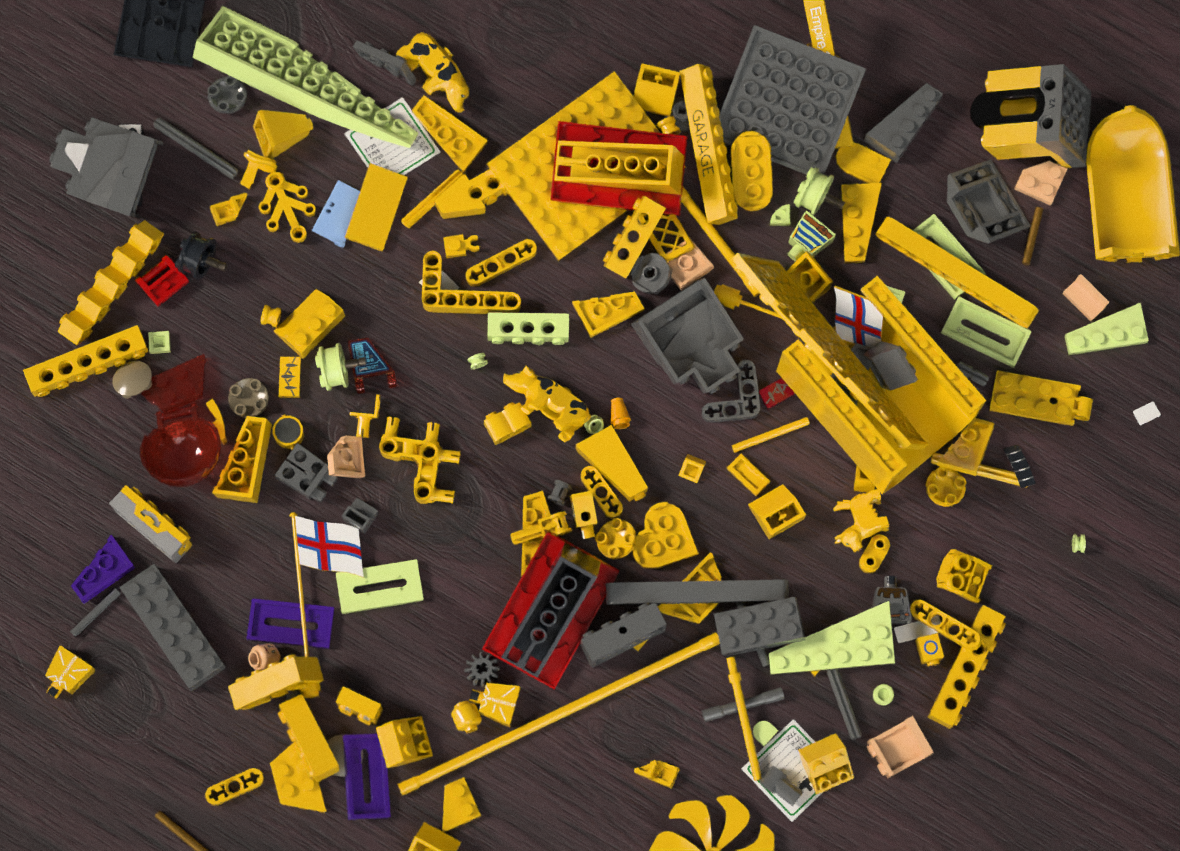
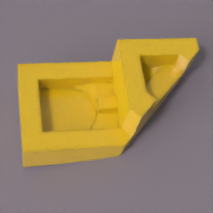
M247 193L232 196L228 201L210 206L216 226L236 220L247 198Z
M654 760L643 767L635 768L634 773L672 789L680 769L660 760Z

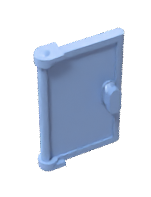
M338 180L312 231L343 248L347 240L344 237L360 191Z

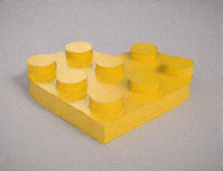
M668 502L653 505L645 515V529L636 536V543L632 550L636 562L644 569H657L698 555L686 519L680 508Z

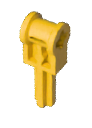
M566 511L538 519V525L511 533L513 544L516 545L541 536L544 537L547 530L557 536L570 533L572 529L568 527L565 517L567 515Z

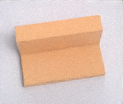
M1082 274L1062 293L1090 321L1100 314L1109 303Z

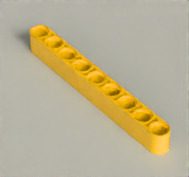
M886 217L876 232V236L888 245L1024 328H1029L1039 312L1038 308L891 217Z

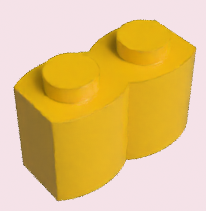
M511 402L504 407L502 412L497 413L494 411L486 416L484 426L495 445L531 427V421L527 414L520 409L522 406L520 402L516 404Z

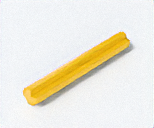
M460 170L452 173L402 219V224L406 228L414 225L435 206V199L464 174Z

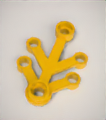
M272 172L266 178L268 190L264 200L259 204V210L262 214H269L271 212L270 203L276 193L279 200L271 219L266 223L267 229L270 232L278 230V221L284 210L292 228L290 231L292 240L296 243H301L307 237L306 229L298 224L291 207L303 211L308 217H312L316 213L315 206L311 203L306 204L287 197L284 190L296 193L299 199H305L308 196V190L305 186H297L286 182L285 177L281 173ZM278 180L279 184L273 185L272 182ZM300 190L306 191L304 195H299L298 192ZM263 205L269 206L267 210H262L261 208ZM311 207L313 208V211L311 213L306 212V209ZM276 223V226L274 228H270L269 224ZM300 232L303 235L301 238H296V233Z

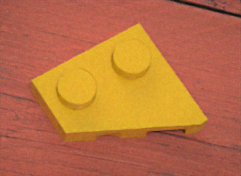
M464 777L445 785L444 833L481 816Z

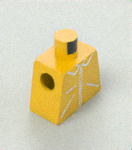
M60 645L45 675L53 681L46 692L55 699L58 698L63 689L73 694L95 672V669Z
M486 683L484 692L472 689L469 701L481 704L479 714L510 727L520 686Z

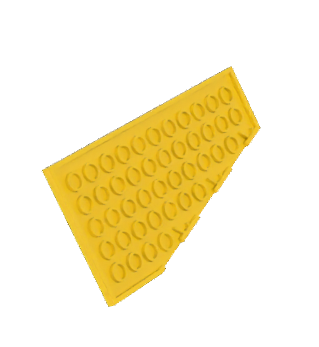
M737 253L732 257V260L736 263L734 267L739 273L745 274L748 278L747 283L754 290L757 289L761 294L759 296L766 305H770L792 328V331L805 342V347L811 353H815L837 376L838 380L850 390L851 396L856 401L859 400L873 414L883 428L895 438L894 441L900 448L923 450L928 445L926 440L779 261Z

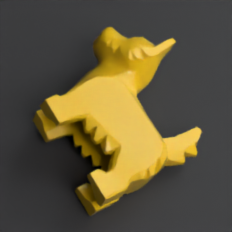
M878 489L871 490L866 494H858L851 500L837 502L833 510H851L854 525L836 536L835 540L837 541H835V544L842 543L845 547L852 548L856 553L862 549V540L881 531H889L887 516L877 517L878 513H876V509H873V504H881V495Z

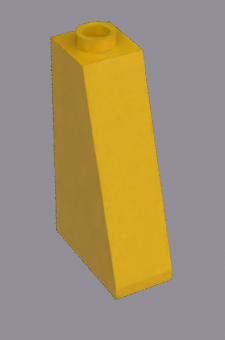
M612 425L576 444L577 452L591 466L595 467L629 502L633 499L638 501L646 496L645 493L648 487Z

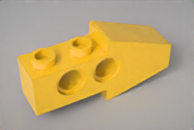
M490 169L471 180H468L464 174L435 199V207L443 219L486 213L484 204L490 205L500 195H508V192ZM496 182L499 186L492 189L488 185ZM474 192H479L482 194V196L476 199L473 198L471 194Z

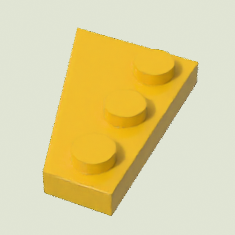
M635 291L604 298L597 297L585 301H572V305L591 338L644 311V307Z
M978 418L972 420L960 434L959 439L948 448L946 454L939 458L937 466L977 476L994 429V423Z

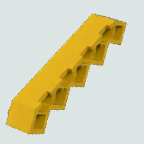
M144 220L131 228L129 232L131 236L128 242L121 247L118 246L113 251V259L109 266L98 270L94 277L96 281L93 287L86 292L82 291L77 298L78 304L76 309L69 314H64L60 319L59 323L61 325L58 332L75 345L80 344L93 332L91 330L92 326L97 321L101 322L110 310L109 306L115 298L119 299L128 287L127 283L131 277H136L145 265L144 261L149 253L153 255L157 250L164 233Z

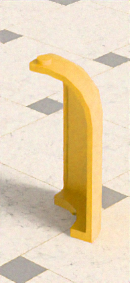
M1134 105L1126 106L1123 110L1104 118L1093 130L1087 145L1086 161L1096 259L1108 262L1126 259V263L1142 262V258L1154 257L1156 261L1180 256L1167 141L1161 127L1153 116Z

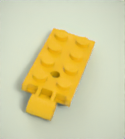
M997 370L989 411L1072 426L1074 425V418L1082 421L1090 420L1093 399L1082 396L1078 397L1080 385ZM1056 398L1057 403L1051 404L1050 399Z

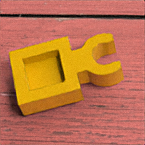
M463 234L443 237L446 258L466 256V250L471 252L480 250L479 246L471 245V242L478 241L477 235H472L467 240H464Z

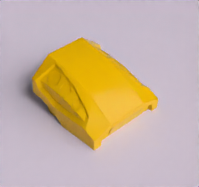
M951 549L944 557L939 569L937 587L955 593L971 602L979 603V595L992 565L956 549Z

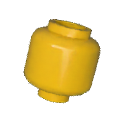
M468 700L456 704L451 713L457 730L465 731L466 733L477 730V726L482 721L476 704L470 703Z

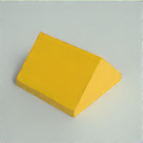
M808 251L787 270L788 274L812 303L829 291L833 283L831 278Z

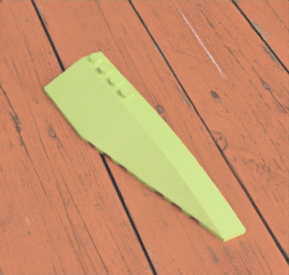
M222 6L196 41L193 58L319 118L408 148L412 146L419 134L402 120L394 119L387 109H381L375 105V100L369 96L367 98L360 93V89L337 72L332 73L328 70L325 63L322 61L319 63L313 59L310 52L298 48L299 44L224 6Z

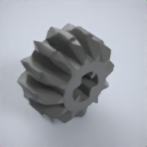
M480 652V658L478 659L473 654L471 656L474 662L466 661L470 668H465L464 671L465 673H471L467 676L468 681L475 678L473 681L474 686L481 681V687L484 688L486 680L488 683H493L490 677L498 679V675L494 672L500 671V667L493 666L498 662L497 659L489 661L491 659L490 653L487 654L486 658H483V652ZM483 665H485L486 670L488 671L479 674V669H477V667L481 668Z

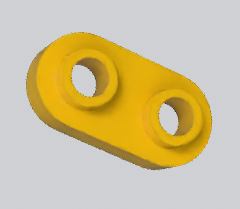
M875 535L870 540L859 560V567L863 572L871 574L878 570L890 548V542L886 536ZM876 542H882L883 547H877ZM867 559H872L874 564L868 565Z

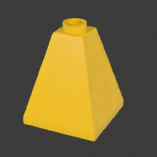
M260 110L257 113L253 128L264 157L273 159L308 136L310 130H313V124L311 119H307L304 114Z

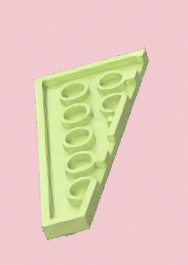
M887 601L807 636L804 641L791 643L769 653L771 675L895 664L890 602Z

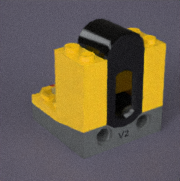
M1064 64L988 71V78L985 81L987 91L975 97L970 108V118L973 124L984 133L981 137V143L997 160L1051 156L1064 168L1087 167L1091 91Z

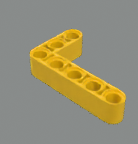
M429 251L424 255L422 303L426 311L468 314L518 313L520 311L521 299L514 292L441 290V255L436 251ZM430 259L438 260V263L434 266L429 265L427 262ZM430 278H435L437 280V283L434 285H429L427 283V280ZM430 297L437 300L431 305L426 303V300ZM449 298H454L457 301L454 305L446 303ZM469 299L477 301L474 306H469L466 302ZM493 299L497 301V304L491 307L486 302ZM509 300H515L517 305L509 307L506 303Z

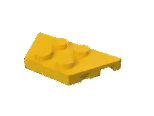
M710 552L683 581H722L713 554ZM719 603L660 604L658 609L663 614L700 624Z
M295 741L270 763L280 804L325 813L327 811L319 782H316L314 777H309L305 768L308 765L305 759H300L296 751L298 745Z

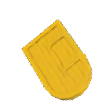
M857 143L840 147L836 155L837 165L842 171L866 183H880L891 159Z

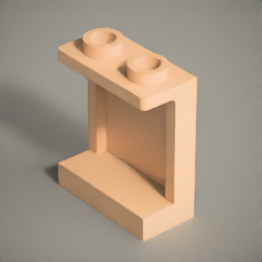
M913 716L867 742L869 745L867 746L868 752L872 757H876L879 762L877 767L883 776L886 775L887 778L934 753Z

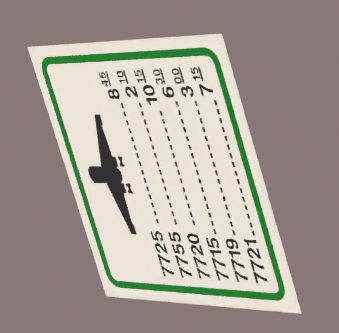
M403 97L385 109L390 112L394 119L402 120L419 133L410 148L353 130L344 133L367 168L371 163L405 175L440 153Z
M794 719L757 753L762 778L771 766H775L787 776L789 781L804 791L793 807L776 793L773 794L760 784L761 779L754 781L750 761L741 768L791 822L822 794L815 793L798 752L799 749L813 744L815 741Z

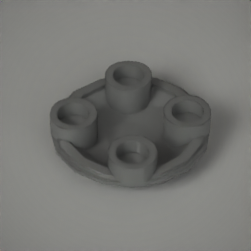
M230 75L216 80L207 90L210 106L222 114H231L239 111L247 100L245 86Z

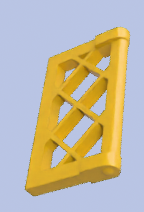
M641 213L638 216V221L641 225L646 223L644 218L647 215L645 213ZM662 215L661 218L667 220L665 229L654 228L656 231L663 232L661 242L657 241L653 232L649 237L658 255L662 256L667 262L695 248L676 215ZM670 221L674 222L678 232L667 230ZM666 233L677 236L674 245L663 242ZM679 237H683L686 242L685 246H677ZM662 246L673 248V250L666 255Z

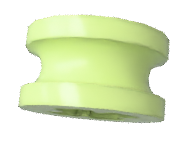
M479 353L468 358V362L472 364L470 366L472 370L488 364V361L484 359L485 353Z
M1074 534L1072 538L1073 553H1076L1078 550L1084 553L1086 545L1085 535L1082 534L1078 537L1077 534Z

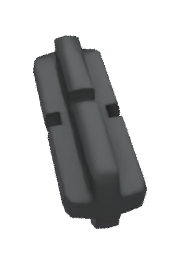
M962 361L957 364V368L966 378L970 377L972 381L981 386H985L988 382V375L977 369L976 371L973 370V367Z

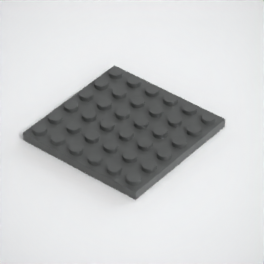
M754 25L720 112L719 118L723 129L724 143L732 145L740 134L747 131H755L762 134L768 140L771 147V161L806 175L811 167H817L819 172L825 175L866 68Z

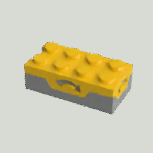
M125 485L109 504L119 516L176 564L191 548L192 544L189 541L191 537L182 527L176 528L175 523L167 514H159L160 511L150 500L145 502L142 493L134 486L130 489Z

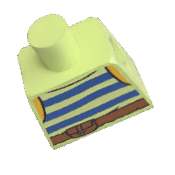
M806 211L789 238V244L793 248L787 254L794 261H797L806 251L814 257L834 241L836 234Z

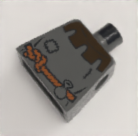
M885 576L884 587H877L875 590L872 608L889 601L891 623L909 624L911 622V612L906 588H897L896 576Z

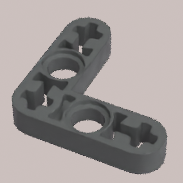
M742 360L738 364L740 371L737 373L740 400L707 403L703 406L701 412L704 421L714 423L752 419L758 416L760 401L756 368L752 361ZM744 365H747L749 369L751 368L748 373L749 379L741 381V379H745V372L741 371V369H743ZM746 384L752 385L754 392L752 394L744 393L743 386ZM755 397V399H752L751 402L752 407H756V409L753 411V413H750L749 410L745 409L748 408L749 402L748 400L744 401V399H751ZM727 406H734L736 414L733 416L727 415L725 408ZM719 407H722L721 413L723 417H719L720 413H714L713 417L705 414V412H708V408H712V411L715 412L719 411Z

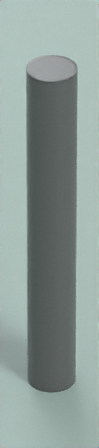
M115 588L70 632L77 637L121 593Z

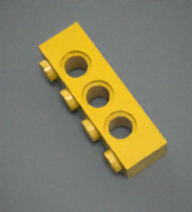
M645 196L636 200L633 205L634 213L632 216H627L623 223L625 228L622 234L618 233L613 241V244H615L613 250H608L603 259L605 262L604 267L623 278H627L666 209ZM641 213H645L648 217L647 222L643 225L638 222V216ZM632 230L638 234V238L634 242L628 240V233ZM621 248H625L628 251L627 258L623 260L618 257V251Z

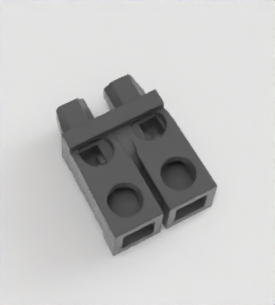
M298 443L287 457V461H284L275 474V478L278 481L285 483L309 500L313 498L319 502H322L327 495V492L320 488L323 481L332 487L338 480V476L329 475L326 463Z

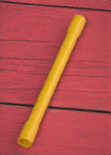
M683 186L681 202L740 276L754 297L759 295V291L757 289L754 290L747 283L748 278L745 274L739 273L734 267L736 264L732 260V257L735 256L734 252L713 225L707 223L706 216Z

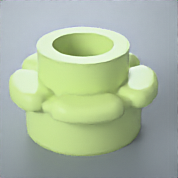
M591 415V419L584 424L586 431L590 434H596L603 430V419L597 415Z

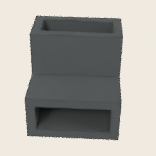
M356 497L352 505L348 506L343 513L342 519L365 534L379 512Z

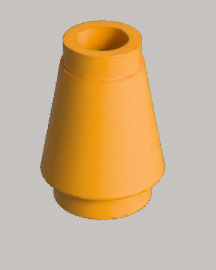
M623 398L612 399L611 424L615 429L629 427L631 418Z

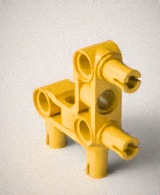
M387 417L385 434L381 437L379 444L381 455L393 461L407 460L415 461L418 464L417 477L414 479V496L417 502L427 504L440 501L453 504L455 491L437 489L435 487L439 463L443 461L459 464L461 451L445 450L440 446L439 442H437L440 427L438 423H434L433 431V422L427 423L426 438L422 441L398 437L397 432L400 419L394 417L392 425V417ZM387 444L394 446V450L391 452H386L383 448ZM428 449L435 452L431 458L424 456V452ZM421 489H427L429 494L426 497H420L418 492Z

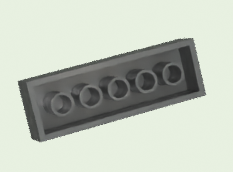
M155 564L119 587L191 692L226 669Z

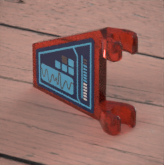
M369 338L348 341L351 359L362 357L366 359V365L353 367L358 394L365 392L363 378L387 374L389 388L397 387L394 370Z

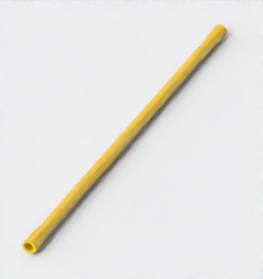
M715 632L700 639L695 644L397 785L402 795H406L436 778L693 655L719 645L718 634Z

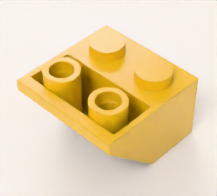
M642 63L634 93V98L641 108L647 112L670 117L680 72Z
M783 484L748 504L769 540L804 520L806 516L795 496Z
M422 716L393 720L376 728L387 768L402 766L433 756Z
M836 733L798 750L802 765L816 794L854 778L846 748Z

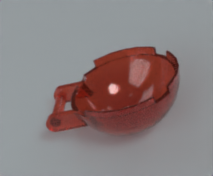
M192 403L189 407L164 413L162 411L156 412L158 428L153 429L148 436L144 435L140 446L142 465L151 477L170 487H188L206 479L217 466L221 454V439L217 427L210 419L207 421L199 417L197 403ZM192 414V417L179 418V419H175V420L169 421V422H167V423H164L165 420H170V419H174V418H178V417H182V416H186V415Z

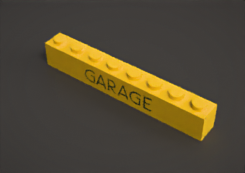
M697 64L681 70L680 77L707 223L720 225L737 219L738 208L733 194L734 187L731 183L730 166L726 156L727 149L724 145L723 129L719 118L720 111L717 107L716 91L712 81L713 74L709 66Z

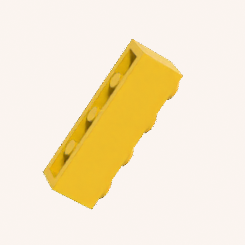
M300 694L279 704L280 712H278V716L282 724L286 723L289 727V730H287L288 736L292 742L296 741L298 745L296 751L301 760L305 759L308 765L305 768L309 777H314L316 782H319L339 772V765L303 695Z

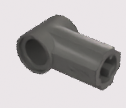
M771 766L760 781L764 788L773 794L776 793L792 807L804 792L789 781L787 776L775 766Z

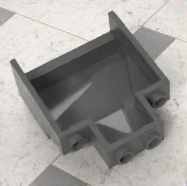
M92 117L86 123L85 136L62 129V132H59L57 135V147L51 153L49 161L51 162L50 167L72 174V178H69L66 183V194L127 216L138 218L139 214L135 212L158 144L163 145V141Z
M705 278L694 282L631 323L656 363L661 365L673 384L679 382L682 385L690 380L689 375H692L702 393L709 392L713 394L720 389L719 385L724 381L729 383L737 378L736 373L740 369L727 350L732 352L741 346L739 342L744 339Z

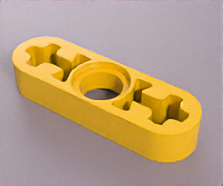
M585 467L581 471L582 483L588 491H592L594 500L608 518H618L623 510L621 502L595 467ZM586 472L594 473L593 479L597 484L593 489L590 487L593 486L591 479H585ZM599 487H603L607 490L608 494L604 498H599L596 495V490ZM610 497L613 498L610 500L612 506H618L616 514L609 512L610 506L606 501Z
M251 768L209 787L205 793L206 800L211 805H220L260 787L264 781V776L260 770ZM251 773L260 776L257 778V783L254 784L252 781L246 783L249 786L248 788H245L243 781L240 779L243 776L244 780L250 779ZM232 781H238L241 785L240 790L236 793H232L229 790V784ZM225 785V790L229 794L228 797H225L223 793L218 796V801L210 799L213 790L217 793L223 791L221 786Z

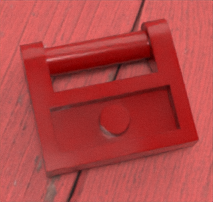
M167 255L161 258L162 261L145 275L135 279L136 283L157 307L189 283L186 276L180 273L178 268H175V264ZM166 267L170 268L150 286L146 284Z

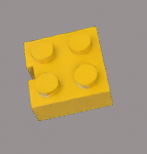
M345 687L342 688L336 700L341 713L350 717L354 714L358 716L357 718H359L360 722L369 726L371 723L376 725L383 711L381 704Z

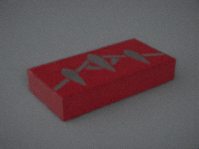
M782 378L758 391L768 410L795 395L794 391Z

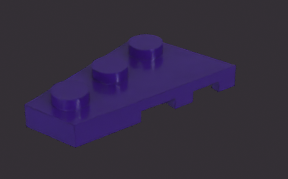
M112 535L107 539L108 542L96 553V557L90 565L85 567L71 585L83 604L135 569Z

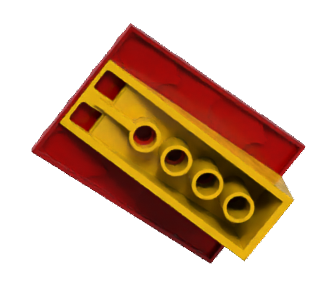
M558 121L550 200L559 203L635 211L633 209L634 203L638 198L641 199L645 196L665 207L666 209L663 214L680 216L687 137Z

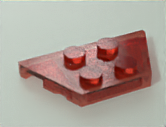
M202 354L152 377V386L148 390L141 392L140 395L145 397L152 405H156L165 414L202 398L204 394L203 383L205 381L204 369L207 362L205 355Z

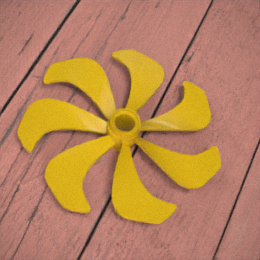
M732 795L717 798V801L726 811V823L716 847L711 845L710 817L707 807L702 802L693 800L678 803L671 810L669 818H681L689 821L698 832L706 851H721L724 846L731 842L745 828L750 816L748 809ZM761 824L758 839L750 846L736 851H774V834L766 825ZM666 831L656 837L649 851L701 850L680 835Z

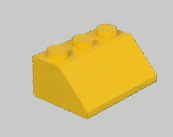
M315 289L275 329L274 333L304 359L345 317L344 310L329 296Z

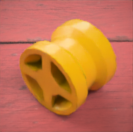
M674 116L667 117L656 125L665 134L678 135L681 132L680 128L675 124L676 119Z
M265 305L262 311L261 324H271L277 328L282 309L279 307L274 309L270 305Z

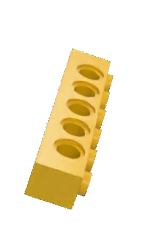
M138 325L24 369L23 372L34 397H43L48 395L53 389H64L71 382L84 381L91 374H101L106 372L109 367L122 366L129 359L142 358L149 351ZM129 344L130 348L127 351H120L122 345ZM106 351L111 352V355H110L109 358H107V359H102V358H101V355H102L104 352H106ZM85 359H91L92 362L89 366H82ZM68 366L73 367L71 373L63 374L64 368ZM47 374H53L51 381H44V377Z
M984 605L980 608L971 629L975 630L981 638L982 643L980 647L982 648V654H975L973 651L961 647L927 718L949 729L953 724L958 725L962 714L959 712L962 706H967L971 698L968 695L970 689H975L980 679L977 677L979 670L983 671L988 663L986 656L989 651L993 652L997 641L994 639L997 633L1001 634L1004 630L1006 623L1003 621L1006 616ZM988 627L991 631V635L984 636L981 632V628ZM974 636L972 639L969 638V637H966V639H967L968 642H969V645H970L971 642H972V643H975V642H976L975 636ZM964 663H970L973 666L972 673L964 670ZM956 681L964 684V691H958L955 688ZM946 700H953L956 704L955 709H948Z

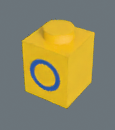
M938 633L917 638L915 642L921 665L927 664L929 667L940 664L939 661L944 658Z

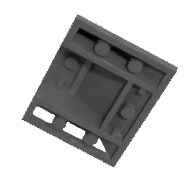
M991 159L948 175L947 203L968 237L988 244L1031 227Z

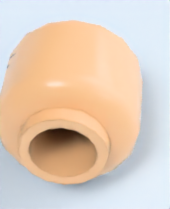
M271 643L256 645L249 653V663L255 670H265L269 664L280 661V653Z

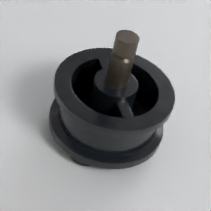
M195 231L188 239H183L180 245L181 253L175 263V268H178V271L182 274L187 272L192 274L194 279L200 280L205 276L210 266L225 272L228 264L214 259L217 246L216 240L214 238H203L199 232Z

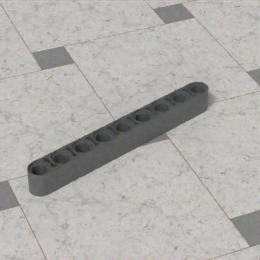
M789 580L606 583V605H635L647 602L650 604L773 602L789 598Z

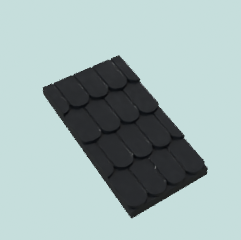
M124 0L113 55L193 67L195 59L193 54L200 34L206 0Z

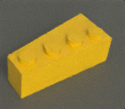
M246 417L233 451L231 450L228 456V462L219 476V482L212 492L217 498L252 503L258 502L272 427L268 419Z
M296 654L284 657L285 661L274 662L269 664L265 670L253 671L250 677L245 676L236 679V683L228 686L235 710H248L271 701V697H282L289 694L288 691L308 687V682L319 683L324 681L318 658L297 657Z

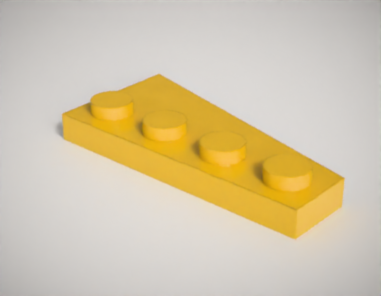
M882 183L842 185V201L845 202L843 206L845 263H865Z

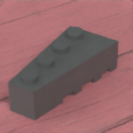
M926 83L869 131L864 142L897 163L939 104L943 93Z

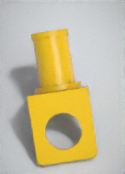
M376 394L374 414L350 412V416L358 418L356 437H362V430L364 429L363 437L369 438L370 420L379 418L381 395Z

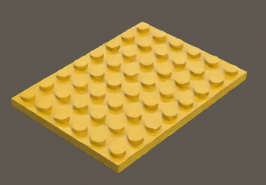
M615 71L487 163V166L505 187V190L558 261L627 211L615 208L559 203L550 200L558 121L660 133Z

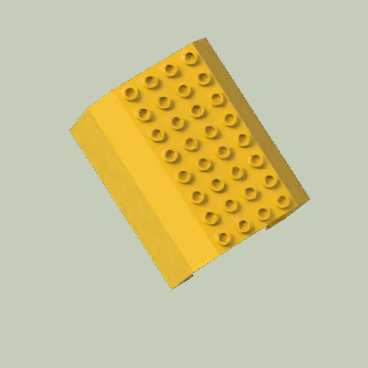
M876 276L861 288V292L883 316L882 341L901 346L907 355L906 359L915 368V375L918 379L914 383L891 391L884 390L928 443L923 450L900 448L894 441L895 438L883 428L881 423L859 400L857 406L831 377L833 372L815 353H811L799 339L782 352L776 372L881 494H884L929 459L933 453H936L975 419L986 400L881 279ZM846 343L850 349L853 348L854 345ZM869 368V372L871 373V375H872V376L875 378V380L877 381V379H876V377L874 376L872 370Z

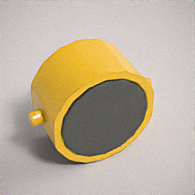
M284 414L274 423L273 436L279 446L293 450L297 443L300 445L303 441L304 429L296 417Z

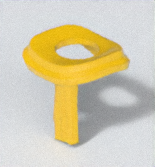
M250 150L244 152V157L249 163L240 184L250 189L254 183L257 170L261 169L268 173L276 172V161L260 156Z

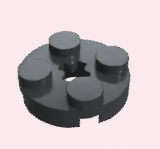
M650 253V255L646 256L642 255L636 260L631 269L634 286L643 293L654 295L659 294L668 285L672 274V269L668 262L662 256L655 253ZM655 269L654 277L648 278L647 271Z

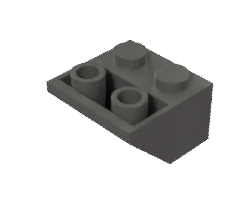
M881 341L863 354L878 383L884 389L891 391L918 380L915 375L916 370L911 363H908L906 352L901 346Z

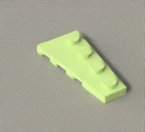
M1141 303L1067 333L1065 340L1068 355L1147 343L1149 340Z

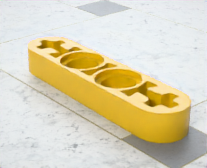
M530 239L523 240L469 268L466 272L467 283L473 287L480 286L532 259L537 252L536 243ZM525 245H527L528 247H533L531 248V253L525 251L521 253L522 258H519V254L516 251L517 249H519L520 253L524 251ZM510 253L515 255L516 260L513 263H507L504 257ZM489 263H496L498 270L496 272H489L487 265ZM483 267L484 273L487 275L486 277H484V274L478 276L477 281L470 279L471 273L478 275L481 273L480 268Z
M916 600L911 604L910 612L916 620L967 650L975 651L981 646V638L975 630L923 600ZM923 606V609L926 613H928V616L926 617V615L922 612H919L917 614L916 608H921ZM936 615L943 618L939 625L932 624V618ZM953 625L960 627V631L956 635L949 634V628ZM964 631H966L965 635L971 639L975 636L976 642H971L969 645L968 640L963 637Z

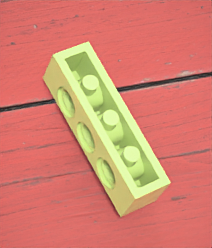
M488 313V341H492L493 344H503L504 341H512V344L532 342L535 345H542L544 342H552L554 345H563L564 342L569 340V314ZM509 325L512 326L514 330L510 333H506L502 329L503 327ZM531 326L534 330L531 333H525L523 328ZM551 326L554 331L552 333H545L543 328Z

